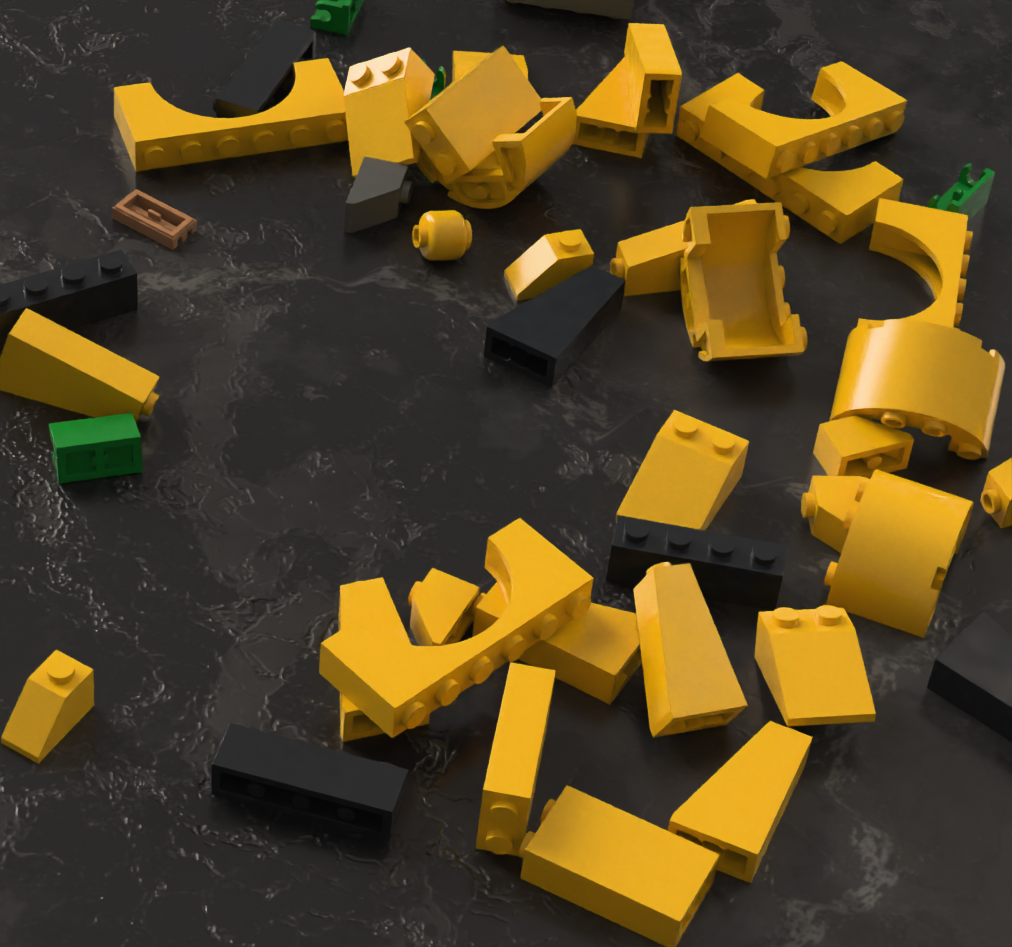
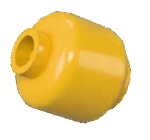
M429 211L422 215L419 225L413 227L412 240L414 246L420 249L422 256L429 261L457 260L463 256L465 250H469L471 247L472 229L469 221L464 220L458 211Z

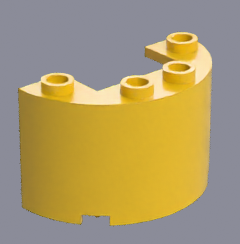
M542 98L539 104L544 117L525 133L500 134L492 141L495 151L471 171L449 184L437 170L422 146L416 164L432 184L437 180L450 190L448 196L455 201L479 209L502 207L516 198L563 157L571 147L577 125V112L573 98Z
M781 202L690 207L688 210L681 238L682 242H688L684 257L680 258L681 299L690 342L693 348L701 347L702 351H699L698 357L702 361L799 356L807 348V332L804 327L800 326L799 314H791L789 303L784 302L782 289L785 286V271L782 265H778L777 252L789 238L790 222L788 216L783 215Z
M887 319L884 322V327L873 328V324L869 322L853 329L847 338L829 421L856 415L871 421L872 419L881 420L882 424L892 428H903L905 426L918 428L924 434L933 437L950 435L951 438L947 450L954 451L958 456L969 460H977L980 457L987 459L1005 372V362L996 350H990L988 353L982 349V340L944 325L906 319Z
M876 469L870 479L862 477L855 496V501L860 503L858 506L850 504L843 528L849 530L838 563L831 561L823 583L824 586L830 587L826 605L844 608L846 612L924 638L936 609L944 578L954 553H958L967 530L974 502Z

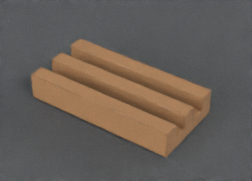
M137 189L112 207V218L172 250L178 246V240L183 242L187 239V232L193 234L197 231L196 219Z

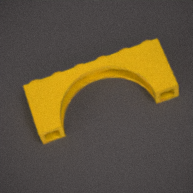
M328 58L293 63L292 90L289 95L269 110L238 118H212L183 111L169 104L158 95L150 82L114 87V117L135 171L348 141L344 90Z
M841 61L820 68L811 100L821 106L831 117L822 119L788 118L755 109L731 97L708 106L700 138L763 178L769 179L897 132L904 122L905 116L903 113L908 100Z
M739 73L680 106L676 130L678 137L774 201L781 202L783 207L839 244H842L874 223L879 198L899 201L904 179L876 161L861 168L847 171H819L799 167L765 179L700 138L710 104L733 97L750 107L761 110L765 90Z
M879 198L869 250L891 256L911 267L927 282L935 298V302L924 311L902 319L930 322L951 328L959 326L963 304L957 303V301L962 302L967 279L960 277L965 278L970 255L966 254L969 253L973 235L972 231L966 230L968 215ZM859 318L857 327L868 322L873 324V328L884 327L885 320Z
M518 518L488 537L484 568L499 583L507 601L505 611L493 625L472 638L454 644L414 646L380 637L355 621L321 642L319 674L386 734L394 738L407 728L413 729L418 726L425 716L440 706L451 704L461 692L473 684L484 682L493 671L508 661H516L526 649L538 641L549 639L559 627L571 619L582 617L591 605L590 597L594 578L521 518Z

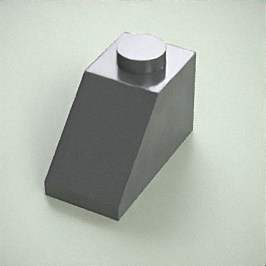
M364 156L346 201L344 232L352 234L398 217L402 204H409L412 195L413 182L407 181L408 165Z

